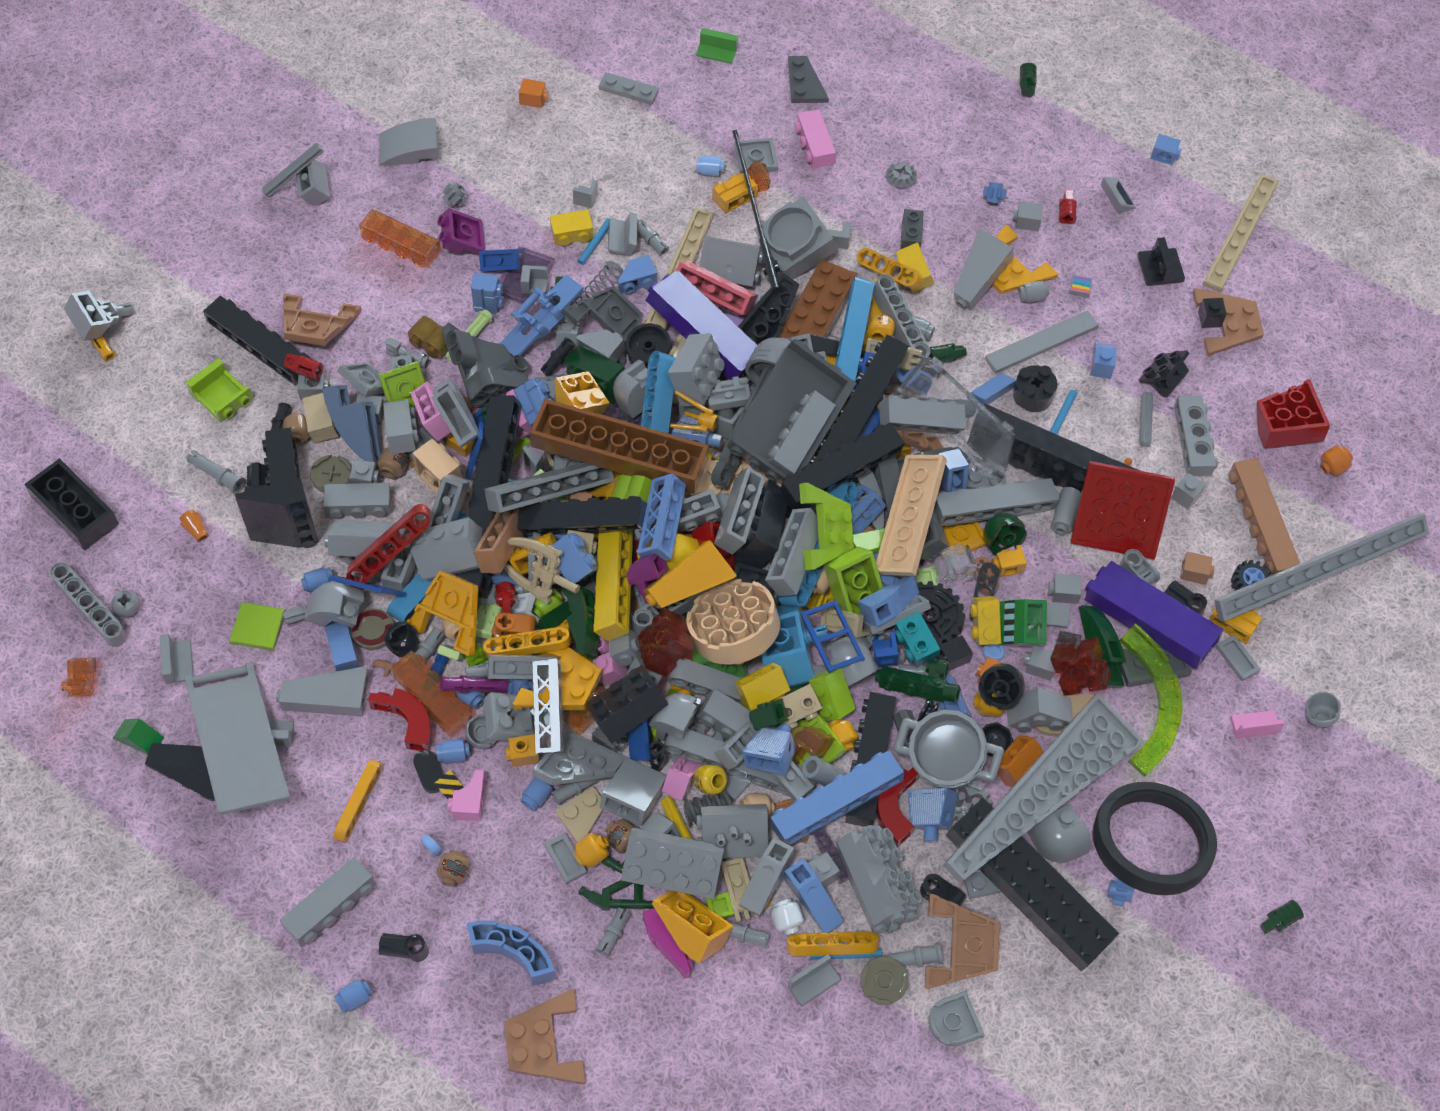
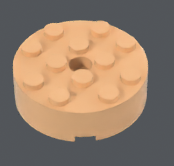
M735 579L709 588L693 601L695 605L687 613V628L696 650L703 658L717 664H742L765 653L777 638L780 630V617L770 591L755 581L746 583L742 582L741 579Z

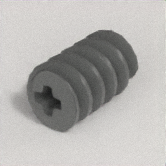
M723 790L719 793V797L717 794L710 795L709 799L706 794L702 795L701 802L697 796L693 797L692 804L688 799H685L683 809L688 827L690 828L691 821L697 826L696 816L701 815V807L732 805L730 796Z

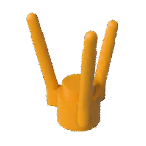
M677 390L674 392L677 396L703 412L700 415L688 411L684 412L686 416L697 419L700 426L671 423L669 425L670 428L698 430L705 433L707 430H715L719 416L713 414L714 410L702 406Z

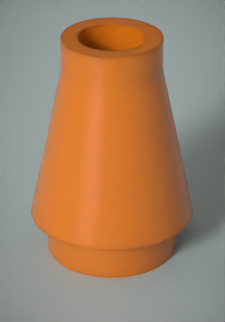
M194 509L188 510L180 516V525L197 542H201L209 536L200 514L195 512Z

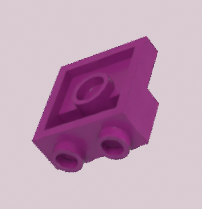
M450 208L439 216L437 221L438 226H441L439 241L442 242L444 249L458 254L466 250L478 255L479 251L485 250L482 220Z

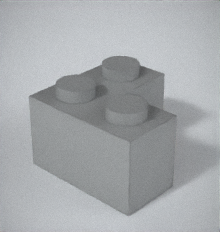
M1036 687L1025 692L1018 704L1007 709L1008 726L1016 728L1020 732L1030 731L1031 728L1038 725L1050 727L1051 730H1061L1072 720L1071 698Z

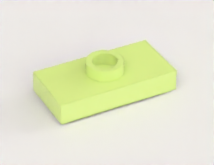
M496 603L480 604L476 619V637L486 639L493 637L492 628L495 617L502 611L501 607Z

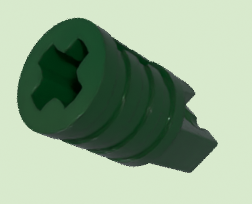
M1024 63L1020 66L1021 93L1030 98L1035 94L1037 66L1033 63Z
M955 343L931 346L928 357L931 365H935L936 363L956 361L958 357L967 356L966 347L963 345L955 346Z
M1291 899L1288 903L1268 913L1269 919L1264 921L1260 928L1264 934L1275 928L1280 932L1297 920L1304 918L1303 911L1298 903Z

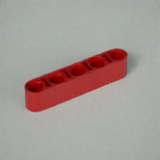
M417 504L412 507L348 565L346 579L362 583L367 582L429 526L430 509L423 504ZM418 514H422L426 518L423 520H418L415 518V516ZM405 528L410 532L408 534H401L399 530ZM391 543L393 547L385 548L383 544ZM375 557L378 561L372 563L367 558ZM353 571H358V572H360L362 575H361V576H353L351 573H352Z

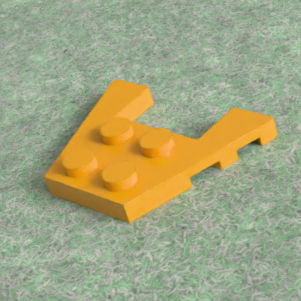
M1006 224L996 238L1010 245L1018 239V235ZM1014 256L992 286L1000 294L1018 290V287L1023 286L1025 283L1056 279L1058 273L1047 262L1030 272Z
M440 570L426 590V596L421 604H417L415 607L414 615L411 619H407L406 622L413 625L417 632L425 633L430 614L432 613L458 625L460 630L453 649L467 656H474L478 585Z
M569 647L541 653V656H556L557 659L561 660L562 709L585 710L587 707L586 703L590 701L600 681L602 669ZM547 687L543 694L539 693V699L545 704L550 700ZM521 688L513 702V708L522 710V707H533L534 710V691Z

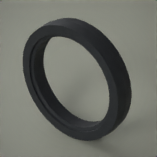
M1134 782L1117 788L1100 806L1093 825L1094 845L1107 869L1128 886L1149 894L1175 895L1194 888L1208 874L1217 852L1216 832L1206 812L1188 795L1160 783ZM1134 802L1156 803L1175 811L1187 821L1197 837L1199 843L1198 862L1187 871L1172 875L1155 874L1137 867L1127 860L1116 847L1110 831L1111 816L1119 808Z

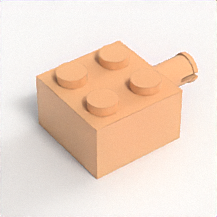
M430 439L412 453L416 474L436 494L438 493L443 476L453 474L463 478L459 460L455 456L451 457L444 445L438 444L433 439ZM469 488L466 493L468 499L472 496L473 491Z

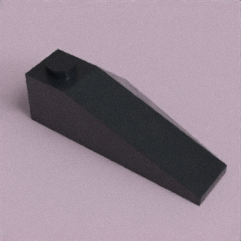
M784 272L777 279L780 291L773 293L770 288L738 325L757 345L768 338L779 337L799 288V283Z
M151 743L145 766L167 778L177 781L183 787L197 792L201 797L215 801L202 746Z

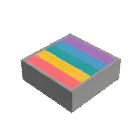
M1073 275L1069 294L1089 298L1093 278Z

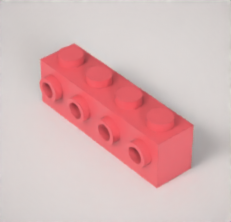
M690 261L679 262L677 270L702 294L714 301V304L717 306L727 307L738 316L749 314L753 309L758 297L757 294Z

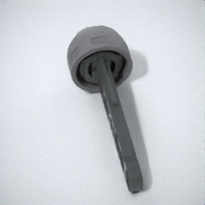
M768 338L759 343L753 350L745 366V371L748 378L755 384V387L731 435L787 344L791 342L790 340L785 338ZM726 446L711 474V481L715 487H727L734 476L733 472L737 469L742 457L732 454Z

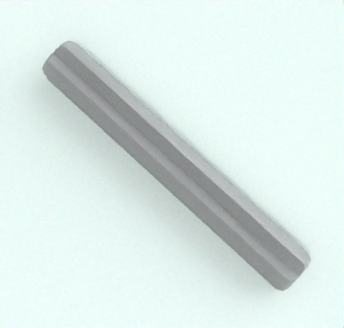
M318 143L311 146L262 187L263 193L268 197L273 195L324 152L323 147Z

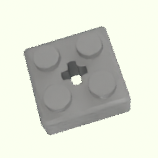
M490 692L484 698L488 739L509 741L508 738L533 735L531 707H522V710H516L513 708V702L517 695Z

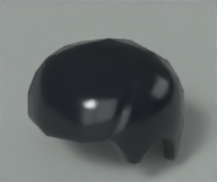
M406 621L392 624L388 627L384 637L386 647L398 657H408L415 652L419 645L416 636L417 630Z
M998 722L986 724L982 728L986 742L1002 747L1004 752L1013 742L1010 730ZM987 753L988 756L993 757L992 753Z

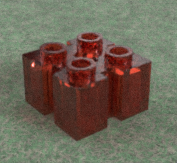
M663 608L653 618L652 626H647L642 630L637 639L640 650H642L644 667L667 677L677 666L676 661L679 658L683 660L694 647L691 636L686 634L688 626L685 617Z
M1098 637L1081 640L1079 646H1074L1073 642L1055 645L1050 660L1055 673H1061L1059 684L1064 696L1080 694L1082 689L1087 687L1089 692L1107 689L1111 672L1107 661L1101 660L1103 650Z

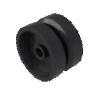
M641 324L633 328L626 339V350L630 365L637 360H641L647 369L649 358L654 351L669 355L672 349L669 334L666 329L657 324Z

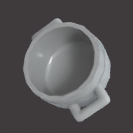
M945 709L930 713L921 721L904 718L894 745L896 753L911 758L913 768L924 781L937 788H949L951 790L968 786L976 778L994 782L1004 754L1002 747L986 742L983 730L974 719L960 711ZM909 728L914 729L910 736L909 747L904 746ZM987 753H992L993 757L988 772L984 771Z

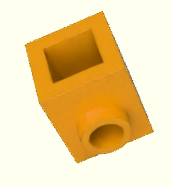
M535 734L508 738L509 746L505 747L506 759L512 761V767L539 763V755L535 749Z

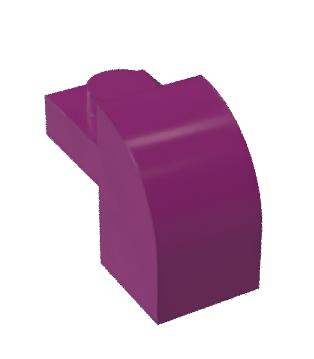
M654 553L640 557L630 566L627 574L629 585L637 584L644 603L648 602L645 599L646 594L643 590L668 570L665 561Z

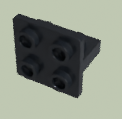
M1165 237L1157 238L1152 250L1138 252L1137 256L1147 286L1184 282L1185 276L1176 248H1168Z
M1177 350L1172 353L1158 354L1154 358V362L1143 371L1139 382H1152L1162 397H1168L1188 373L1189 369L1183 361L1190 353L1188 350Z

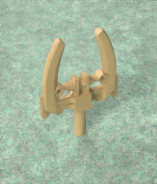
M519 537L508 540L510 545L537 552L538 560L532 563L534 567L531 569L534 577L532 581L519 574L510 564L506 563L504 567L507 574L523 589L532 593L546 604L551 602L549 596L553 593L551 587L555 583L575 594L579 591V585L560 576V570L556 569V566L559 567L561 562L559 556L562 555L561 550L528 538ZM544 557L548 559L547 565L543 564Z

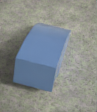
M331 621L325 626V631L336 671L358 668L348 626Z

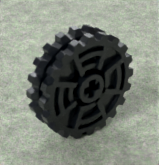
M928 581L927 585L917 582L918 595L929 600L931 609L924 611L922 617L938 646L961 635L965 613L962 612L964 610L963 603H958L960 597L953 595L951 588L944 589L941 583L936 586L933 585V581Z

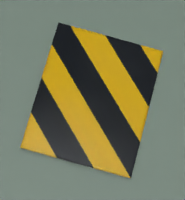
M451 770L435 782V785L447 800L453 798L454 790L464 788Z

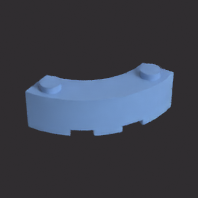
M497 921L466 923L474 955L496 953L511 958L525 970L532 986L556 980L555 970L548 954L524 930L513 925L501 924Z

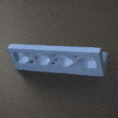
M673 473L652 479L637 554L641 557L655 553L664 561L672 559L686 484ZM664 484V487L658 492L659 485ZM661 500L659 507L654 511V507ZM657 519L655 526L650 530L651 525ZM653 538L652 546L647 547V544Z
M862 484L858 487V495L852 506L853 534L862 533L886 507V504L877 492ZM863 493L867 494L864 499L858 501V498Z

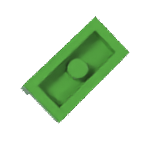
M702 28L696 56L732 64L738 47V36Z

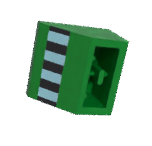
M1020 599L999 602L1001 644L999 645L1034 647V645L1043 647L1046 645L1047 600Z

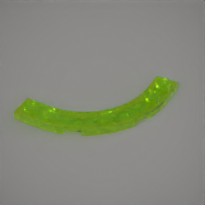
M1135 624L1119 641L1145 666L1153 680L1158 698V714L1155 727L1145 744L1128 761L1145 777L1163 759L1173 745L1179 725L1181 724L1183 706L1181 687L1177 675L1174 674L1169 664L1170 660L1160 646Z

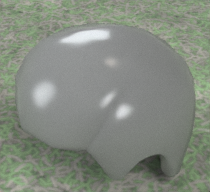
M1317 692L1308 698L1306 718L1311 724L1322 728L1331 727L1338 721L1341 713V703L1335 695L1328 692Z
M476 715L467 722L465 737L474 748L486 749L497 741L488 739L485 715Z

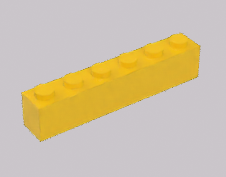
M633 531L598 532V570L596 571L593 627L594 632L606 641L629 634L631 585L628 583L627 574L632 565Z

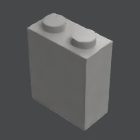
M626 757L603 791L600 808L642 826L663 793L662 788L667 775Z

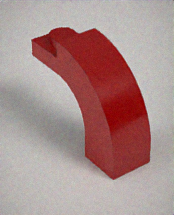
M397 688L394 689L393 696L385 692L370 693L368 700L370 709L396 713L408 722L404 739L406 749L415 751L430 749L432 731L425 707L415 696Z
M913 767L909 771L903 770V782L879 795L876 807L878 825L882 829L888 828L892 832L897 848L913 834L915 827L904 817L898 806L899 797L919 779V774Z

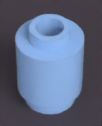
M703 155L697 158V173L708 176H720V172L724 173L725 161H721V157Z

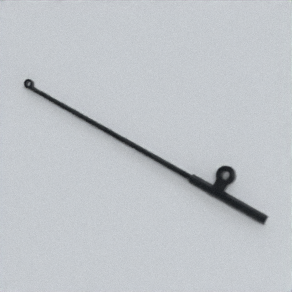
M736 129L732 133L735 138L760 237L759 243L765 264H762L764 275L769 278L772 292L777 293L780 291L776 275L780 272L778 261H773L767 238L764 236Z

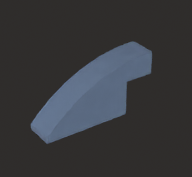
M347 385L322 388L328 412L341 437L363 461L375 462L377 465L382 450L373 402L350 404Z

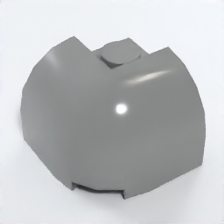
M637 360L623 370L613 385V393L617 405L631 418L636 417L643 411L648 369L641 360Z
M337 581L321 584L310 594L304 620L323 627L334 621L353 628L357 622L359 606L364 602L363 590Z
M847 635L831 641L826 646V649L831 651L833 657L829 661L831 666L858 656ZM864 636L855 637L865 660L841 668L848 686L879 669L869 651L872 644Z
M678 692L665 698L668 705L655 713L649 723L650 726L657 729L656 738L662 741L665 740L667 734L682 740L687 729L691 728L700 709V699Z
M1071 804L1052 812L1027 831L1038 853L1052 862L1066 863L1088 854L1091 849V838L1084 821L1081 822Z

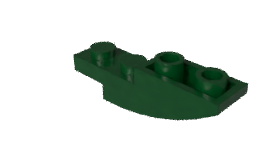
M581 582L577 584L580 586V589L576 594L562 587V592L567 597L569 603V610L572 612L566 619L569 625V632L576 643L575 648L580 655L595 659L598 653L599 635L594 632L593 627L595 616L593 592L583 588Z
M1079 606L1087 648L1095 649L1102 687H1123L1124 681L1120 665L1126 663V659L1115 629L1097 606Z

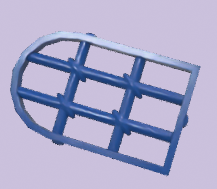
M479 422V436L474 439L467 465L466 479L469 480L471 479L482 442L483 422Z

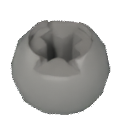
M119 591L112 598V610L120 617H131L138 612L140 599L133 591Z

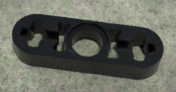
M985 563L979 569L973 598L979 597L978 590L981 588H986L990 592V596H994L999 576V569L995 564ZM991 568V572L994 575H991L988 584H980V581L984 582L986 579V574L983 571ZM969 611V619L973 623V618Z

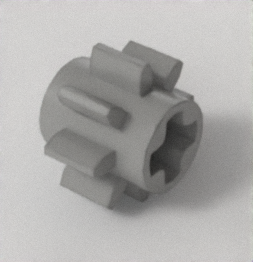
M457 182L454 185L448 183L444 188L443 193L445 195L443 199L448 205L454 207L457 204L461 207L466 201L467 197L465 194L467 191L461 184Z

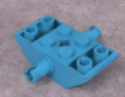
M777 606L780 617V630L773 644L765 653L761 654L764 667L772 662L781 666L789 688L809 683V679L815 676L809 649L810 642H813L800 616V613H802L801 606ZM826 624L813 628L818 638L828 635Z

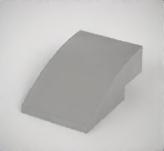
M436 118L406 122L379 134L380 165L419 163V159L438 158Z

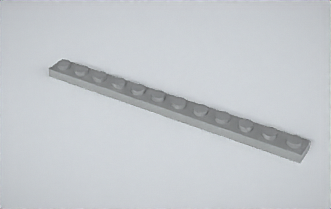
M1422 513L1416 514L1215 599L1219 620L1227 621L1428 535L1426 515Z

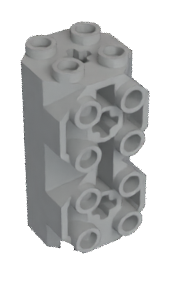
M868 825L863 827L864 832L858 834L854 830L836 842L837 846L835 849L872 932L880 934L887 930L891 934L899 931L901 924L912 922L918 918L917 909L918 904L922 902V897L914 886L911 873L906 869L901 870L898 868L899 862L903 860V856L893 840L892 832L888 828L882 829L880 826Z

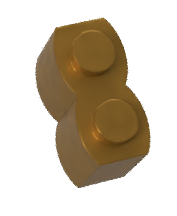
M422 316L408 331L410 344L415 348L421 347L431 358L436 357L441 360L448 352L441 330L443 326L438 325L431 318Z

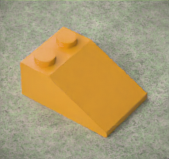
M670 890L652 902V905L680 950L687 954L691 960L698 963L703 962L723 949L733 929L732 924L690 894Z

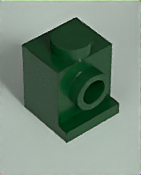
M782 698L758 704V709L749 712V718L754 730L788 721Z

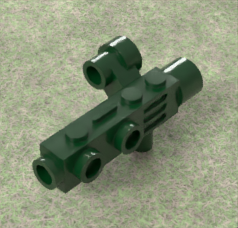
M928 659L925 669L928 676L888 666H883L882 669H878L875 673L874 680L879 683L880 688H884L887 691L893 690L905 693L909 696L914 695L925 698V704L929 699H932L931 707L934 705V700L957 703L960 695V685L947 683V680H944L948 675L949 661Z

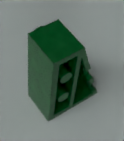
M582 346L577 347L563 361L567 369L566 373L572 375L589 371L609 403L619 409L614 398L613 385L618 375L625 370L624 365Z

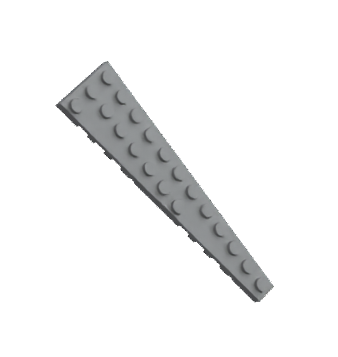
M1099 693L1095 694L943 866L959 883L965 880L1145 741Z

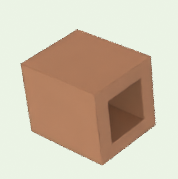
M1186 552L1182 561L1180 579L1205 585L1209 578L1212 579L1215 566H1212L1213 557Z

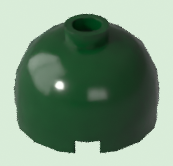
M1000 513L993 516L983 529V540L994 555L1013 546L1016 549L1017 545H1022L1027 536L1023 522L1015 515L1009 513ZM1001 543L1003 546H1006V547L1001 548V547L998 546V545Z

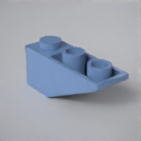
M905 576L857 601L861 614L864 615L863 620L878 627L895 618L919 594L915 577Z
M804 858L784 871L785 882L822 933H829L844 923L819 878Z

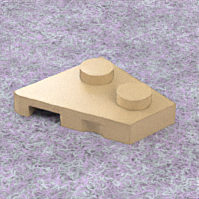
M594 786L555 810V814L576 843L589 834L596 824V820L604 811V809L600 808L602 797Z

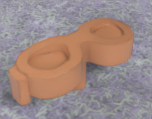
M373 660L371 667L386 668L384 677H388L389 672L392 671L399 675L400 679L403 678L404 670L400 665L390 663L388 660Z

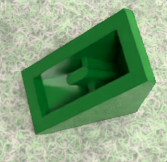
M124 719L113 739L148 755L151 743L161 744L164 736L141 719Z

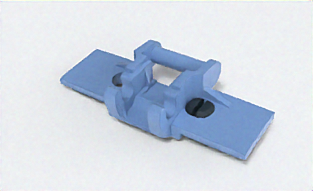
M565 275L547 294L538 287H535L530 297L516 311L513 310L511 312L519 323L500 344H504L512 356H521L538 338L545 337L564 317L562 311L582 293L584 287L568 275ZM538 300L542 307L534 316H531L527 313V310ZM532 328V331L529 334L524 335V332L527 329Z

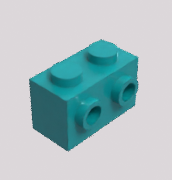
M920 612L896 622L895 637L899 644L902 643L906 649L904 654L909 663L913 662L914 666L918 667L926 663L928 659L932 660L939 656L940 647Z

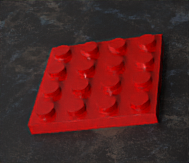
M1089 461L1070 543L1123 554L1130 549H1135L1141 552L1145 558L1155 560L1175 477Z

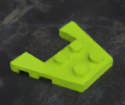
M809 483L799 484L801 504H816L819 549L804 550L805 570H814L854 548L851 504Z

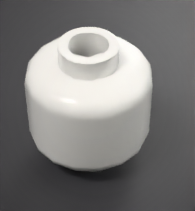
M789 898L773 904L774 908L770 914L775 929L778 932L785 931L786 935L800 931L798 926L804 923V917L799 903Z

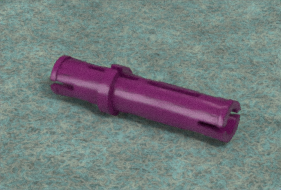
M460 675V677L441 676L439 689L440 691H459V693H466L467 691L506 693L508 691V680L467 678L466 675Z

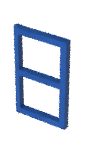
M330 575L329 578L333 581L383 594L406 596V592L369 582H356L348 580L346 577Z
M836 600L800 613L828 673L865 660ZM834 607L844 629L818 638L807 616ZM847 634L858 656L831 666L821 643Z

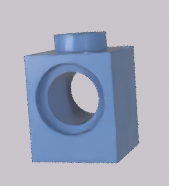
M1158 134L1150 159L1173 165L1174 159L1178 160L1182 151L1179 148L1181 140Z

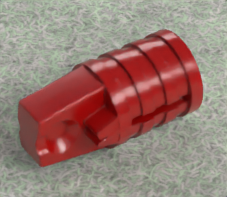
M1065 189L1063 199L1059 200L1060 223L1073 224L1076 222L1077 201L1073 200V190Z
M287 354L284 361L285 367L315 381L323 373V363L305 356Z
M503 581L495 589L496 604L501 607L502 613H511V607L516 604L515 587L512 583Z

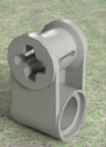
M1130 549L1124 554L1120 562L1121 567L1149 584L1160 580L1161 577L1158 570L1147 561L1141 552Z

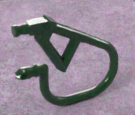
M609 855L606 860L602 861V864L611 868L612 871L622 874L624 861L620 864V861L614 860ZM619 880L603 888L602 896L595 891L587 890L584 886L578 892L579 895H583L588 899L590 903L599 907L601 911H610V909L654 908L652 905L653 901L643 900V885ZM634 884V900L610 899V895Z

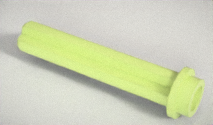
M485 309L479 311L478 317L465 332L476 337L487 323L490 324L492 322V314ZM447 352L445 357L451 361L449 352Z

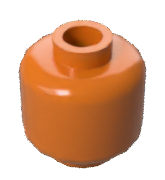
M1335 445L1321 455L1322 463L1320 467L1325 474L1330 473L1333 476H1339L1352 466L1353 456L1345 446Z

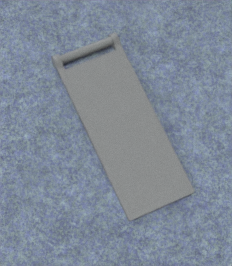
M249 662L245 663V666L194 677L191 675L184 676L218 814L224 815L288 800L289 792L253 663ZM248 675L245 678L194 688L195 685Z

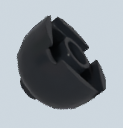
M1000 663L985 670L980 678L978 689L981 698L987 705L1005 710L1018 704L1024 694L1025 681L1017 668L1011 664Z

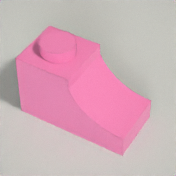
M679 757L669 768L662 792L668 794L673 799L682 801L689 793L693 785L694 773L701 764Z
M475 770L469 784L460 790H454L453 798H449L448 812L452 813L453 820L481 821L486 779L484 770Z

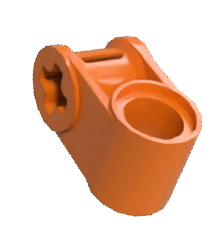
M500 613L495 617L492 634L494 637L535 631L536 619L529 614Z

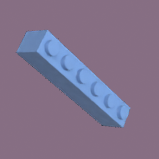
M889 750L885 753H877L871 758V761L864 765L860 763L848 774L838 775L832 780V783L825 787L823 785L813 790L812 794L805 798L800 797L796 799L786 809L780 808L776 810L772 817H770L771 827L780 841L792 845L903 782L904 771Z

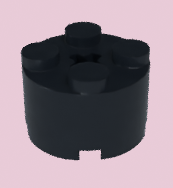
M1032 365L1020 369L1013 389V398L1018 406L1025 408L1029 412H1041L1051 405L1058 385L1056 376L1051 368L1046 365Z

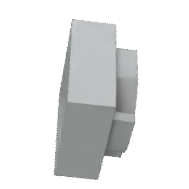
M804 196L794 203L790 201L761 224L764 236L768 241L772 259L774 261L777 260L781 272H784L792 279H795L819 263L821 259L823 260L839 250L833 237ZM756 227L754 228V231L760 239L758 229Z

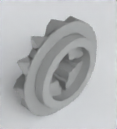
M898 161L897 164L892 163L887 168L886 178L894 187L907 188L916 182L917 171L914 170V166H909L907 162L901 164ZM904 170L905 173L899 178V174Z

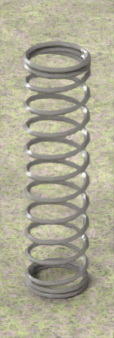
M608 261L603 266V269L599 271V275H595L594 280L589 282V285L585 287L582 293L585 292V295L589 298L587 293L595 294L592 288L599 292L602 291L596 282L602 284L606 289L609 288L601 277L606 278L614 286L613 283H618L620 276L614 274L609 266L616 268L622 274L623 269L621 266L613 261ZM605 271H607L610 275L614 276L617 279V282L612 281L607 276ZM594 282L596 287L591 286V283ZM581 293L580 296H578V297L575 299V302H572V303L570 304V306H572L574 303L576 304L578 298H580L581 300H582V298H583V299H587V298L582 297V296H581L582 293ZM563 317V318L561 319V321H562L563 324H564V321H566L567 323L573 324V323H572L568 318H566V317ZM578 321L579 325L575 324L574 326H581V322Z

